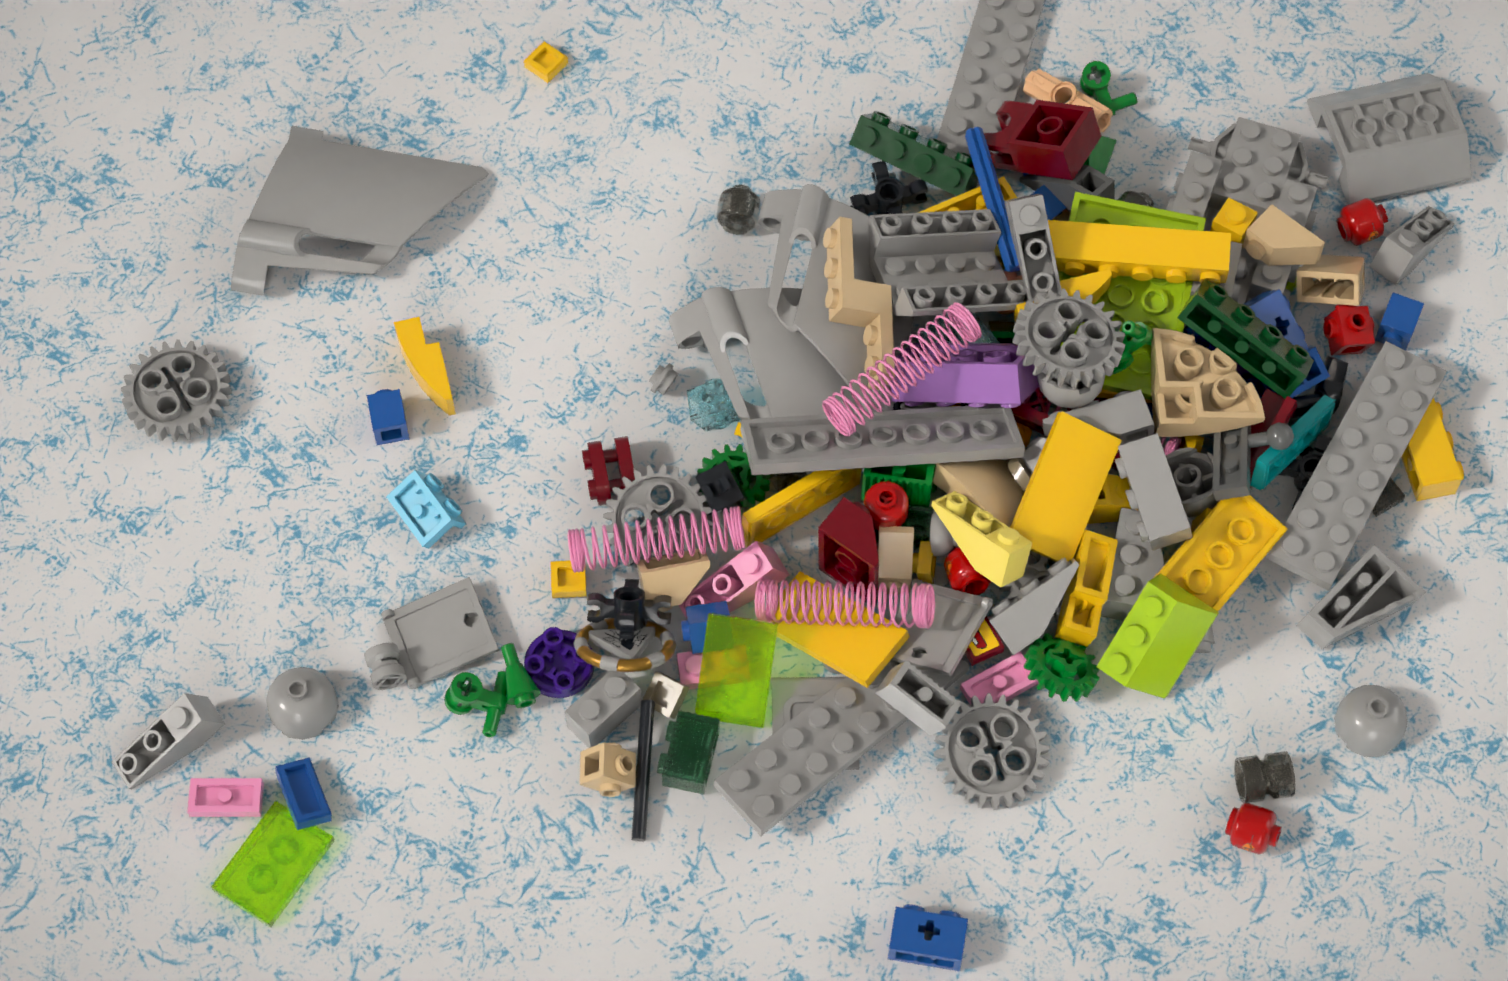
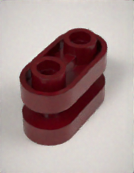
M628 436L614 438V449L603 450L600 440L588 442V449L582 450L585 470L591 469L593 476L592 480H587L590 500L597 499L598 506L607 505L606 500L612 499L613 487L624 490L623 477L628 478L631 482L635 480ZM617 462L620 478L608 480L606 463Z

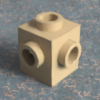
M606 742L580 751L581 786L599 791V794L604 797H616L622 791L635 787L636 753L623 749L620 744Z

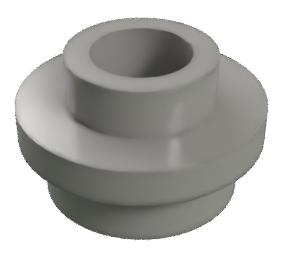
M670 363L666 368L659 365L650 378L649 382L654 384L651 388L653 393L658 391L664 395L676 379L678 373L672 369L673 365Z

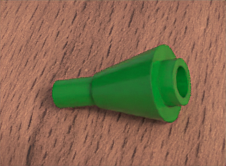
M514 643L505 644L501 647V651L506 663L507 704L515 705L516 708L531 706L536 702L535 698L541 692L523 664L520 663Z

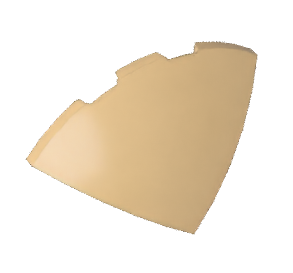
M1153 328L1151 341V396L1154 434L1158 433L1159 437H1180L1223 432L1264 422L1265 415L1252 382L1247 384L1236 371V362L1218 348L1211 351L1197 344L1195 337L1174 330Z
M1011 458L936 464L933 483L948 494L956 491L966 496L969 501L984 511L990 512L993 517L1008 527L1011 526L1025 492L1008 468L1007 462Z

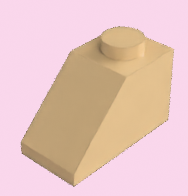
M1271 204L1247 229L1242 247L1247 250L1251 257L1261 260L1268 266L1316 264L1320 260L1325 242Z
M879 526L877 544L879 558L878 591L880 584L884 582L887 594L889 595L891 584L894 582L897 585L898 595L901 594V587L904 583L908 585L910 592L914 527Z
M695 549L693 557L690 556L689 551H684L683 558H680L678 553H673L671 560L668 559L667 555H663L661 561H658L656 557H652L649 563L645 559L640 560L637 568L640 586L645 592V600H653L660 595L672 597L671 607L659 608L661 612L668 611L673 606L681 605L710 568V560L707 553L702 555L699 549Z

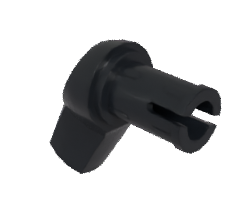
M1327 356L1324 365L1330 377L1316 384L1314 394L1292 398L1297 401L1298 406L1291 418L1303 416L1324 395L1335 400L1334 414L1342 399L1349 363Z

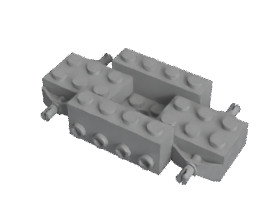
M1238 117L1237 123H1233L1218 135L1214 141L1208 142L1193 136L1191 137L1188 150L1193 151H1191L1184 173L1179 172L1174 186V191L1177 193L1175 199H1169L1166 210L1206 218L1204 231H1210L1214 218L1228 197L1257 211L1256 220L1273 204L1307 230L1311 231L1317 212L1311 211L1317 188L1325 189L1329 176L1307 169L1308 162L1303 144L1299 142L1301 134ZM1242 248L1240 257H1246L1243 277L1236 276L1235 284L1241 285L1237 303L1244 304L1263 292L1280 289L1282 294L1289 300L1291 291L1287 290L1286 286L1288 282H1295L1296 270L1300 265L1268 266L1261 260L1251 257L1247 250ZM1184 324L1183 333L1194 336L1197 344L1211 351L1216 349L1214 345Z

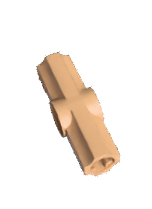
M1040 68L1036 71H1031L1025 78L1023 91L1031 98L1093 107L1100 132L1104 133L1110 125L1113 115L1112 111L1078 91L1071 82L1060 81Z

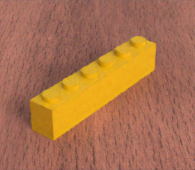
M1048 220L1057 270L1064 271L1068 275L1080 276L1084 273L1111 269L1112 278L1131 276L1139 281H1148L1152 278L1166 279L1170 283L1200 281L1202 284L1205 279L1216 284L1226 283L1231 233Z

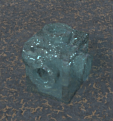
M721 378L710 379L703 385L687 390L690 420L706 432L713 429H724L730 423L741 420L733 407Z

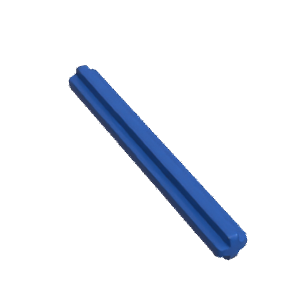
M980 127L969 128L966 130V142L986 208L991 210L1001 231L997 244L1005 270L1007 272L1019 271L1020 267L1011 236L1005 201L983 129Z

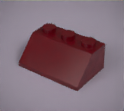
M843 497L818 527L819 570L836 582L840 581L845 588L847 583L851 581L855 595L857 585L861 581L865 588L866 603L868 586L873 582L876 588V605L878 601L879 558L873 519L869 510L863 504L857 501L852 503ZM860 587V596H859V598L861 599V597H862V592H861V587ZM871 588V597H870L871 606H872V588Z

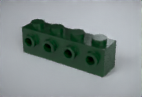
M874 111L873 113L860 116L849 145L955 196L977 187L979 181L970 154L962 151L956 153L948 149L947 144L943 141L931 137L927 139L919 135V130L905 124L900 126L892 122V118L882 112Z
M1207 279L1202 282L1188 299L1177 317L1284 399L1290 396L1307 377L1314 362L1303 347L1293 345L1283 337L1278 328L1271 324H1265L1255 316L1254 311L1250 307L1237 303L1228 296L1227 291L1222 286L1211 283Z

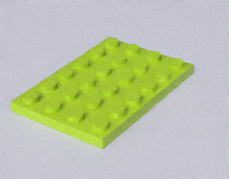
M1075 192L1069 221L1204 231L1206 218ZM1058 271L1060 281L1078 277L1068 275L1064 271ZM1117 276L1116 278H1111L1109 289L1094 305L1103 301L1105 303L1102 309L1103 312H1115L1112 321H1121L1122 324L1119 332L1123 331V323L1130 320L1142 322L1148 325L1151 330L1158 328L1183 333L1184 323L1177 317L1190 298L1193 281L1170 283L1166 279L1158 278L1139 281L1131 276ZM1145 344L1132 353L1134 361L1129 367L1119 373L1105 376L1103 390L1120 393L1141 389L1144 399L1152 400L1151 346Z

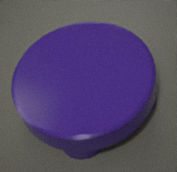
M550 627L528 647L525 654L524 667L541 694L552 698H566L579 693L590 682L594 673V666L585 662L577 655L574 647L576 633L561 630L557 627Z

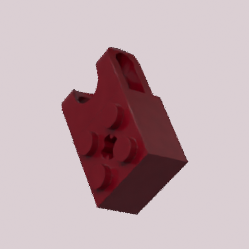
M1037 99L1034 104L1016 101L1003 102L996 112L1002 130L996 133H984L994 168L1067 180L1075 178L1102 137L1093 107Z

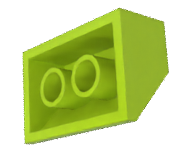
M1159 574L1147 582L1096 667L1125 687L1165 699L1219 612L1164 575Z

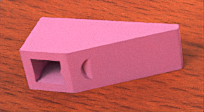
M755 541L695 587L679 607L687 619L685 608L687 606L727 601L730 613L755 600L756 587L762 578L775 579L779 584L789 576V573L772 547Z

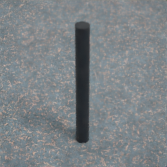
M642 700L640 706L631 840L638 842L646 841L655 701Z

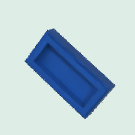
M310 757L275 766V774L297 830L332 821V813Z

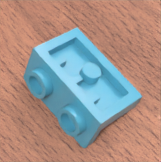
M414 470L386 498L422 547L429 549L453 526L462 529L466 522L460 516L462 513L460 506L453 499L447 498L442 492L444 488L442 482L432 473L425 474Z

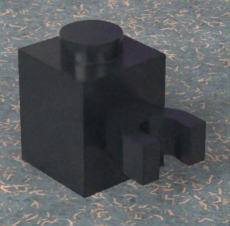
M724 461L695 476L711 510L715 509L717 514L723 512L724 508H727L730 515V507L739 506L742 509L741 502L748 499L728 461Z

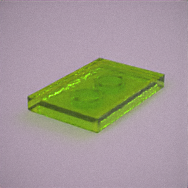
M716 613L708 614L694 718L764 728L779 623Z
M275 800L212 884L211 889L271 928L334 843V837L316 825L297 830L289 808Z

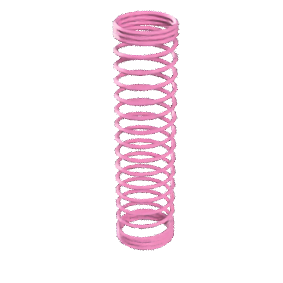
M957 302L953 303L948 309L944 310L943 316L937 315L934 322H927L926 329L919 328L917 335H910L909 341H902L900 348L894 347L892 354H885L883 361L876 360L875 367H867L866 374L859 373L858 380H850L849 387L842 386L840 393L835 392L832 396H828V398L823 400L822 407L826 416L841 434L850 437V435H853V432L856 433V424L853 418L860 425L864 426L865 420L857 407L844 396V389L850 390L854 401L865 416L873 419L874 414L870 406L852 388L853 382L859 384L868 403L877 412L882 413L880 402L872 391L861 382V376L867 377L871 388L882 403L891 406V400L886 391L894 399L899 400L900 395L895 385L903 393H908V387L903 378L908 384L916 387L917 381L914 375L920 380H925L922 368L926 372L933 374L934 368L931 362L937 367H942L940 356L946 361L951 360L948 349L953 354L959 355L958 345L962 348H967V341L975 342L978 338H981L982 332L977 320L964 305ZM938 318H942L944 320L945 326L949 333L942 326L937 324ZM948 323L956 329L965 345L957 339ZM929 325H935L940 339L929 330ZM940 330H942L951 340L954 347L956 348V351L953 350L950 347V345L946 342ZM921 331L927 333L932 346L920 336ZM931 336L943 347L948 358L938 349ZM913 337L918 338L924 353L912 343ZM923 342L934 353V355L939 361V364L930 356ZM904 344L910 345L916 360L904 350ZM914 349L925 359L931 371L922 363ZM895 350L901 351L908 367L895 356ZM906 356L917 366L922 377L914 370ZM887 357L893 358L899 373L887 363ZM878 363L884 364L891 380L878 369ZM899 364L908 372L913 383L906 377ZM872 369L876 371V374L885 390L875 379H873L869 375V370ZM891 371L899 378L905 389L898 384ZM882 377H883V378L889 383V385L892 387V389L894 390L896 396H895V395L890 391V389L887 387V385H886L885 382L883 381ZM874 384H875V385L880 389V391L883 393V395H884L885 398L887 399V402L882 398V396H881V395L879 394V392L876 390ZM865 390H866V391L871 395V397L875 400V402H876V404L878 405L879 408H877V407L874 405V403L870 400V398H869L868 395L866 394ZM835 395L842 398L844 405L835 398ZM857 397H858V398L861 400V402L865 405V407H866L867 410L869 411L870 415L865 411V409H864V408L862 407V405L859 403ZM849 405L856 411L861 421L856 417Z
M730 507V516L728 509H723L725 544L717 511L715 509L712 511L714 546L705 511L701 512L703 548L694 513L690 514L692 549L684 516L680 514L681 551L673 518L670 515L668 517L670 553L662 520L658 517L659 555L650 519H647L648 557L640 524L636 520L637 559L629 526L625 522L626 561L617 524L614 523L615 563L606 526H602L604 564L597 542L595 527L592 526L593 566L588 553L584 529L581 528L580 533L577 528L575 530L569 529L568 545L573 572L579 573L584 571L585 555L590 569L594 571L596 567V553L600 566L605 569L607 566V551L612 566L614 568L617 567L618 549L623 564L627 566L629 563V547L635 564H639L640 545L644 559L649 563L651 560V542L656 559L661 561L662 540L666 555L671 560L673 558V538L678 556L683 558L684 536L689 554L693 557L695 555V534L699 550L702 555H705L706 532L711 551L715 554L717 552V530L724 552H727V523L734 549L736 551L738 549H745L740 507Z
M762 578L758 582L755 592V613L760 623H770L774 620L775 623L779 624L784 620L790 624L795 620L797 624H802L806 620L810 625L815 621L820 625L828 621L833 626L838 621L842 626L848 622L852 626H856L860 622L866 627L871 622L873 626L877 627L882 622L887 628L892 623L897 628L902 626L903 623L906 627L911 628L915 623L920 629H929L932 626L935 614V594L930 583H921L920 585L915 583L913 585L911 597L913 620L910 625L906 621L909 590L906 583L901 587L900 607L902 620L900 624H897L895 621L898 589L894 582L891 584L889 593L891 620L888 624L884 621L887 602V589L884 582L879 586L878 608L880 619L877 624L873 621L876 603V588L873 582L869 584L867 591L869 615L867 623H864L862 620L865 588L861 581L858 583L856 590L858 619L855 623L851 620L854 604V587L851 581L847 583L845 590L847 619L844 623L840 619L843 605V586L840 581L836 583L834 590L836 614L834 622H831L829 619L832 605V585L829 580L825 583L823 590L825 619L822 622L818 619L822 596L821 584L818 580L815 581L812 591V606L815 616L812 621H809L807 618L811 601V588L808 580H805L802 585L801 605L804 617L801 621L796 617L800 602V586L796 579L792 582L790 592V604L793 615L790 621L786 619L789 604V584L786 579L781 582L780 594L777 581L770 578ZM784 583H785V586H786L785 608L783 607V587H784ZM796 583L797 598L794 609V587ZM807 584V605L805 610V587ZM817 585H818V604H817V610H816V596H815V595H816V587H817ZM829 586V603L827 609L826 595L827 587ZM838 587H840L839 609L837 602ZM849 587L851 590L850 608L848 602ZM860 587H861V592H862L861 607H860V602H859ZM871 588H872V607H871V600H870V597H871ZM882 588H883V607H882ZM893 589H894V607H893ZM904 590H905V607H904ZM765 592H766V609H765ZM778 596L780 600V610L782 614L780 620H776L775 613L778 605Z

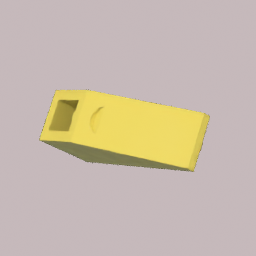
M956 491L932 501L931 506L977 572L999 587H1003L1024 576L1032 546L1031 541Z

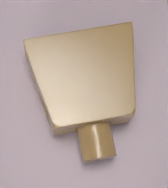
M1321 255L1320 260L1316 264H1304L1296 270L1297 302L1359 306L1365 290L1364 258Z

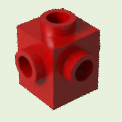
M1336 305L1335 310L1324 317L1323 332L1328 339L1331 356L1361 354L1375 344L1373 334L1374 321L1370 317L1368 306Z

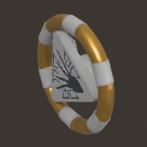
M607 618L598 623L587 624L577 633L574 640L576 653L581 659L600 669L614 672H637L661 666L674 655L677 646L675 638L669 630L646 619L645 626L638 631H634L633 640L619 639L620 630L614 627V618ZM654 637L661 641L663 648L660 651L639 658ZM588 640L600 649L610 652L611 657L592 651L588 645Z

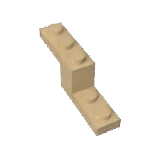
M839 217L830 228L826 229L823 237V245L827 248L824 275L828 278L825 306L829 308V322L865 327L863 341L867 345V359L864 366L866 374L867 367H875L876 360L883 361L884 355L892 354L894 348L891 285L854 279L852 219ZM887 357V363L895 369L893 358ZM878 363V369L891 380L884 364ZM869 370V375L884 388L876 371ZM882 377L883 381L887 385L888 382Z

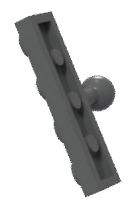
M1279 422L1271 425L1267 432L1251 434L1250 425L1214 433L1212 492L1215 500L1249 496L1251 448L1269 445L1273 449L1284 450L1294 440L1292 428L1285 423Z

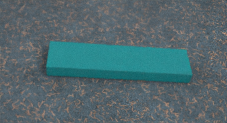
M1324 395L1291 426L1294 440L1288 448L1276 450L1269 447L1257 459L1250 484L1252 487L1260 491L1264 489L1319 434L1329 427L1335 406L1334 399Z

